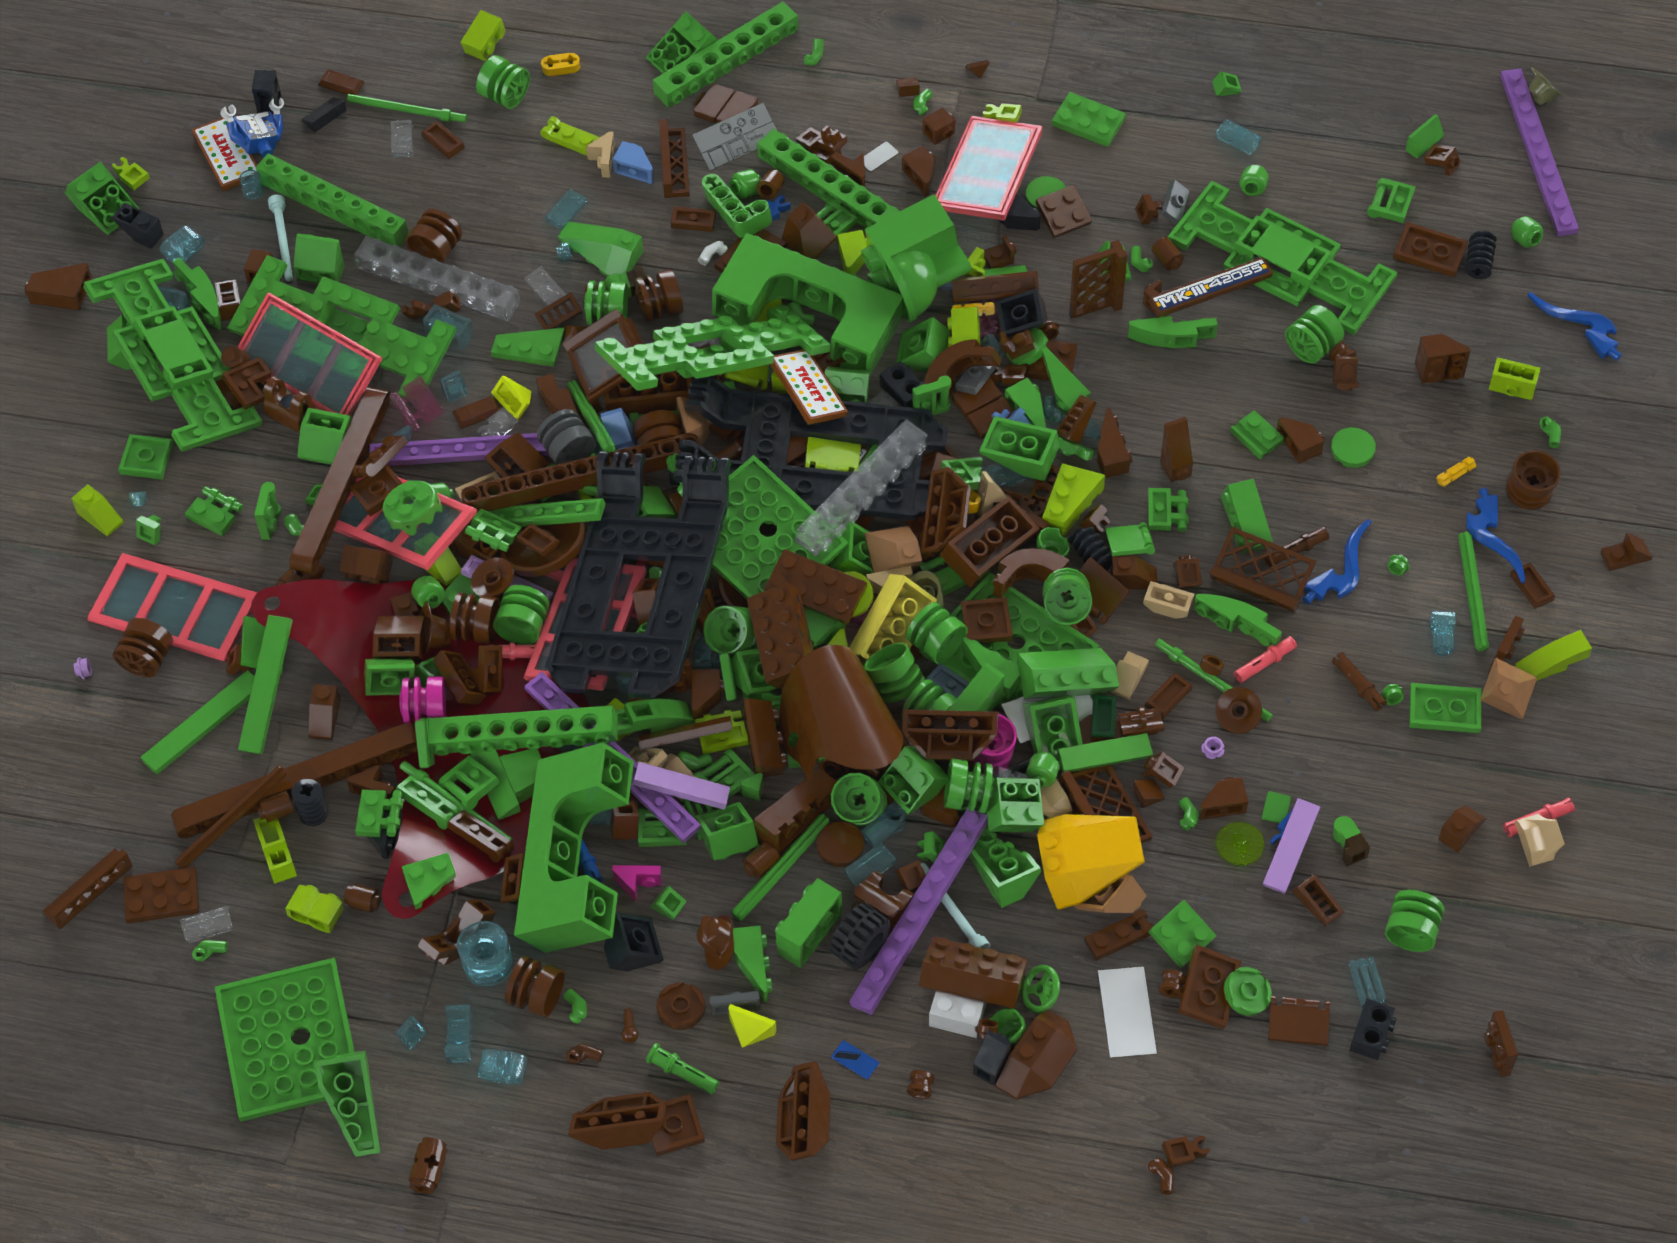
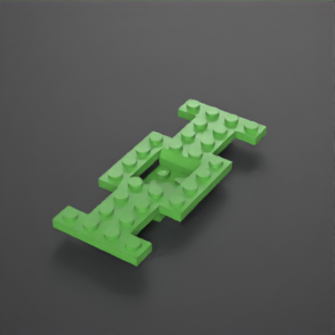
M1212 180L1169 234L1168 238L1171 242L1185 251L1194 239L1198 237L1230 253L1231 255L1223 264V270L1252 261L1257 255L1291 272V276L1288 277L1270 268L1273 272L1272 277L1253 285L1297 307L1307 293H1310L1344 310L1338 319L1343 326V330L1352 335H1355L1397 278L1398 273L1378 263L1369 277H1366L1333 260L1339 252L1341 244L1268 208L1264 210L1261 216L1256 215L1253 220L1222 205L1229 196L1230 189Z
M269 255L265 257L227 327L230 332L244 336L267 293H271L382 357L379 367L406 377L397 393L399 397L416 404L420 403L457 332L455 326L436 319L427 338L392 325L400 310L399 305L324 276L320 280L313 294L279 282L288 265L286 262ZM273 306L264 323L292 333L299 319ZM335 306L369 318L371 322L340 311ZM306 325L290 355L323 367L337 341ZM344 346L331 371L358 381L369 360Z
M164 259L84 282L83 288L92 303L114 298L130 326L114 330L112 336L151 402L172 396L189 425L172 430V437L181 452L261 426L262 420L254 406L246 410L242 407L232 411L215 383L222 380V373L231 369L222 363L221 352L193 306L177 311L175 306L169 307L156 284L170 281L173 278V273ZM145 343H149L150 347L152 348L153 352L155 353L156 357L163 367V374L159 369L158 365L156 364L155 360L153 359L148 348L146 347Z
M778 305L767 309L766 317L769 318L768 321L751 322L750 324L740 326L732 317L721 316L717 319H704L701 322L684 323L681 326L664 327L663 329L655 330L653 332L655 342L650 344H637L634 347L625 348L615 338H606L603 341L595 342V351L639 391L657 387L658 379L654 376L656 374L677 371L684 378L695 377L698 379L773 364L774 355L771 351L801 346L812 356L830 352L831 344L786 305ZM721 337L720 345H712L702 349L687 345Z

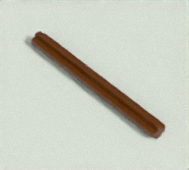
M280 765L273 769L175 860L177 866L180 869L187 868L287 775L286 770Z

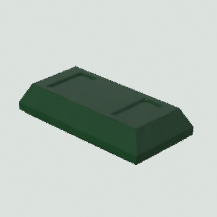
M1093 695L1091 737L1115 738L1116 696Z

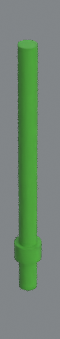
M348 94L347 102L430 116L440 118L441 121L446 122L451 120L467 122L466 114L455 113L450 109L443 108L438 110Z
M1160 638L1155 643V647L1169 655L1168 658L1175 663H1181L1223 693L1233 688L1218 677L1203 671L1199 664L1185 656L1184 652L1179 648H1173ZM1262 708L1261 718L1269 722L1273 714Z
M407 761L401 763L400 769L408 775L414 776L460 808L461 812L465 810L513 842L511 837L477 812L464 807L459 799L428 778L429 775L422 769H416Z

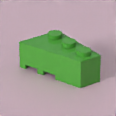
M1254 479L1227 485L1220 499L1231 526L1273 543ZM1235 534L1237 547L1246 545L1244 537ZM1261 544L1251 547L1252 552L1266 549ZM1249 549L1242 551L1243 554L1250 553Z

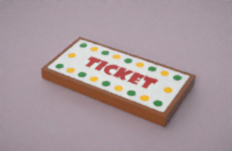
M223 117L191 130L222 191H226L258 178V174L256 171L257 164L253 156L231 141L226 126L227 119Z
M805 350L774 355L773 364L770 365L808 425L847 416L848 410L813 356Z

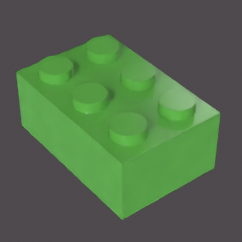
M819 878L813 884H809L805 888L799 903L795 902L789 910V916L785 921L781 920L775 929L777 954L802 968L841 917L842 892Z

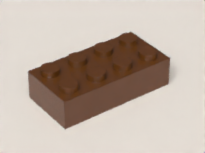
M441 650L433 659L436 668L444 677L458 703L479 705L487 696L486 693L480 692L468 673L467 668L470 667L461 653Z

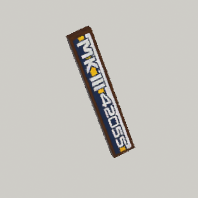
M1261 257L1151 296L1148 302L1157 317L1160 318L1272 277L1273 272L1265 259Z

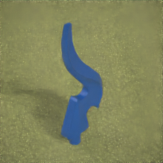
M1532 292L1528 293L1530 300L1545 313L1559 319L1590 325L1592 329H1586L1585 336L1602 359L1608 355L1615 361L1621 358L1622 354L1616 350L1618 342L1606 336L1608 333L1616 334L1617 332L1615 326L1607 317L1595 312L1556 307L1543 301Z
M1482 488L1479 490L1481 498L1476 499V507L1480 514L1471 515L1468 512L1467 530L1474 540L1503 556L1515 569L1521 584L1525 583L1524 569L1519 555L1509 545L1486 530L1488 527L1497 528L1498 496L1489 495L1487 488Z
M1367 519L1357 527L1347 540L1344 550V574L1341 576L1337 575L1333 569H1330L1309 581L1304 589L1307 593L1303 597L1304 603L1309 605L1314 599L1322 602L1330 590L1336 591L1338 599L1355 589L1359 581L1358 544L1364 531L1372 523L1370 519Z

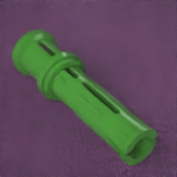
M655 1043L646 1058L648 1064L654 1063L663 1068L666 1074L674 1073L708 1092L710 1095H713L719 1085L718 1080L683 1062L678 1054L669 1053L660 1048L658 1043Z

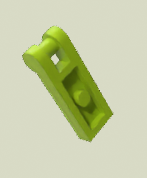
M554 116L550 117L547 121L548 125L544 126L540 131V135L544 139L586 156V147L600 138L560 122Z

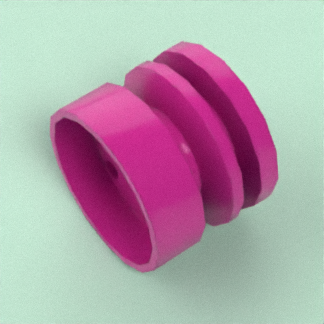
M443 676L428 677L426 687L424 688L421 687L419 677L414 679V688H411L410 678H403L400 691V712L404 724L412 723V716H415V721L421 719L423 715H427V718L446 717V691Z
M998 714L997 737L974 761H967L972 769L976 762H980L982 773L984 765L988 763L993 766V774H998L1006 770L1010 765L1017 733L1015 726L1008 718Z

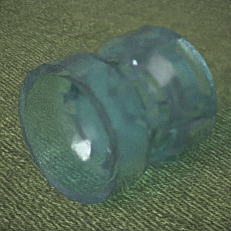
M246 170L240 174L239 181L242 186L243 195L248 199L259 198L263 194L260 174L255 170Z

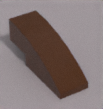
M553 373L536 378L538 392L552 414L564 409H571L577 413L568 388L559 390Z

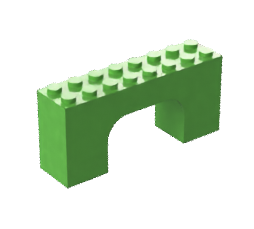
M748 233L745 234L712 289V315L718 318L730 316L740 326L756 322L765 306L777 299L796 301L799 304L834 317L840 323L831 337L830 358L835 361L843 357L847 362L840 364L841 368L871 370V374L901 323L903 298L898 292L890 291L876 283H870L856 275H850L836 267H830L816 259H810L796 251L788 250L776 243L768 242L759 236H753Z
M603 742L540 759L537 762L514 936L545 953L613 938L618 893L588 875L577 877L582 835L589 820L599 812L629 805L634 761Z

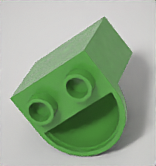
M935 194L865 229L869 246L862 249L861 254L871 272L867 274L870 283H876L880 287L896 291L902 295V317L907 323L917 320V317L927 310L936 296L937 288L972 271L967 257L958 245L954 224Z

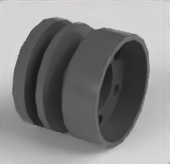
M571 409L560 410L550 415L543 421L537 431V439L544 449L549 452V456L556 465L587 458L593 453L596 446V440L591 432L584 426L578 414Z

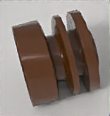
M428 209L424 211L417 225L409 232L405 242L409 251L417 259L431 266H440L450 255L451 249L461 239L462 230L450 215L437 209Z
M672 269L657 272V283H654L650 275L645 276V283L641 277L635 278L637 303L647 322L653 321V312L657 319H661L662 308L665 309L669 316L682 313L684 310L680 289Z
M1532 450L1519 455L1506 482L1508 498L1515 505L1527 510L1540 509L1547 505L1560 480L1561 470L1558 462L1551 455L1543 451Z
M458 592L450 613V636L452 640H460L462 638L463 641L469 642L472 635H474L475 643L493 644L497 636L493 629V621L497 610L500 608L499 598L481 596L477 603L474 594L467 596L466 593Z
M144 618L130 619L123 633V638L119 640L112 656L117 664L125 670L138 676L151 678L156 676L163 663V657L167 655L174 640L168 630L161 625Z
M527 956L521 957L515 965L507 984L505 993L506 1003L512 1006L517 1005V1008L524 1009L529 1004V1012L547 1018L554 1010L561 995L565 980L564 970L548 964L542 969L540 961H532V958Z

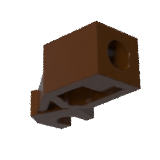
M450 290L433 298V304L425 305V303L413 300L411 301V308L406 305L401 306L402 314L411 319L429 316L446 319L461 310L460 298Z

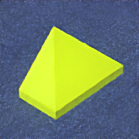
M502 376L491 393L515 421H519L530 404L532 391L508 377Z
M730 1004L728 1008L729 1019L742 1048L775 1036V1020Z

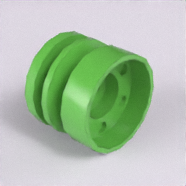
M493 55L483 64L478 74L476 90L479 95L489 100H494L497 104L503 105L507 109H513L522 101L527 92L530 74L527 69L519 67L517 64H511L509 60L498 55Z
M589 281L584 300L587 325H592L595 323L596 317L598 321L615 309L627 319V282H612L609 291H606L604 281H600L597 291L596 281Z
M1313 305L1286 329L1285 338L1290 349L1297 357L1313 364L1317 363L1329 350L1343 340L1344 330L1333 312L1326 307Z
M1062 568L1051 573L1044 581L1042 592L1045 611L1052 620L1059 624L1072 625L1079 623L1087 617L1091 611L1092 597L1089 582L1084 574L1076 569ZM1067 590L1071 591V594L1067 593L1066 596H1063V592L1066 593Z
M512 585L503 592L500 608L497 610L493 621V629L501 638L509 642H515V644L528 645L536 643L540 637L543 622L549 610V600L542 592L529 586Z
M932 602L925 606L913 619L908 627L906 639L919 650L924 649V654L936 664H942L951 658L961 647L963 638L968 633V627L955 616L950 617V613L943 609L940 604Z
M721 606L708 614L704 622L703 633L705 641L712 650L721 654L733 655L737 651L758 648L749 608Z
M905 643L888 645L875 652L865 662V670L872 682L876 683L875 687L885 703H894L909 697L913 690L925 680L919 666L914 663L915 659Z
M927 679L913 690L903 709L948 710L957 698L949 692L943 694L942 687L936 686L932 680Z
M951 758L947 771L950 779L945 784L944 808L960 810L964 800H968L969 812L974 811L976 802H978V812L985 814L992 798L994 786L992 764L986 763L981 773V764L976 762L972 772H968L967 760Z
M849 773L841 777L834 785L831 793V804L835 813L841 819L858 826H867L877 822L884 815L887 807V794L877 780L861 773ZM859 796L864 797L863 799L866 801L864 805L860 804L857 800Z
M1403 890L1396 893L1385 930L1386 938L1392 944L1405 950L1414 952L1430 951L1434 948L1439 931L1438 927L1440 926L1445 909L1443 903L1436 897L1418 890Z

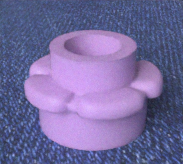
M80 657L77 659V663H74V671L76 676H81L83 680L88 676H92V667L88 658L82 659Z
M1209 737L1202 744L1201 750L1209 759L1220 758L1224 754V744L1218 737Z

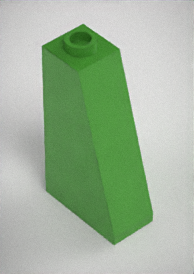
M986 663L948 710L991 712L1002 701L1005 675Z

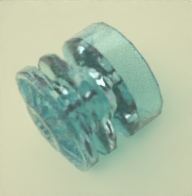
M480 921L469 925L461 932L457 939V951L466 978L479 986H492L502 982L509 975L513 967V957L504 929L496 923Z

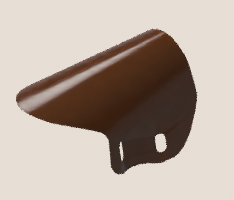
M843 645L823 646L808 653L794 666L782 690L779 730H781L783 738L782 746L802 767L806 782L811 780L816 760L820 757L854 769H879L892 763L898 758L901 749L907 747L904 735L861 661L851 648ZM792 732L798 734L795 747H791L788 742Z

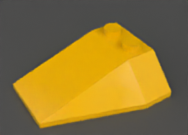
M1063 814L1044 820V826L1039 828L1037 834L1045 881L1058 910L1082 904L1145 862L1136 817Z

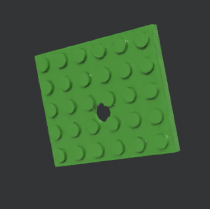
M753 455L729 475V506L712 567L747 599L765 591L764 588L784 549L827 566L844 551L849 542ZM764 523H773L777 527V532L771 537H766L760 533L759 528Z
M989 573L964 601L997 598L993 596L994 585L992 583L995 575ZM1010 587L1003 597H1007L1013 638H1023L1025 645L1021 649H1012L1008 646L1007 641L981 644L989 650L998 652L1005 659L1017 662V653L1093 649L1100 646L1070 625L1059 624L1052 620L1043 607L1013 587ZM960 604L950 617L955 616L963 623ZM962 645L951 658L942 663L968 683L977 674L962 652ZM923 649V650H919V652H921V654H922L924 657H926L927 659H929L930 661H932L929 657H927V656L924 654V649ZM1021 684L1009 701L1023 697ZM1002 697V701L997 705V707L1004 711L1001 704L1007 703L1009 701Z
M335 958L215 986L240 1122L326 1101L318 1087L315 1061L355 1052ZM305 1029L310 1033V1038L305 1044L297 1045L292 1042L291 1037L294 1036L296 1030Z

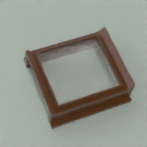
M617 309L562 343L577 373L587 400L591 403L596 413L603 410L598 397L626 379L595 351V342L603 341L606 338H615L625 348L643 344L631 318L626 319Z

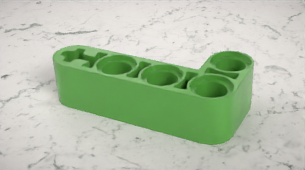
M708 174L703 177L701 183L706 200L738 237L744 238L746 233L753 235L771 225L772 215L767 201L756 200L744 206L718 175Z

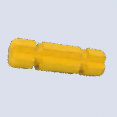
M987 302L985 305H982V303L964 304V306H961V304L952 306V309L977 307L979 316H983L982 314L984 313L985 315H994L995 313L993 302Z
M1471 457L1462 460V463L1459 462L1447 469L1445 473L1439 474L1436 477L1437 483L1442 487L1447 486L1451 483V480L1453 482L1468 471L1476 468L1475 460Z

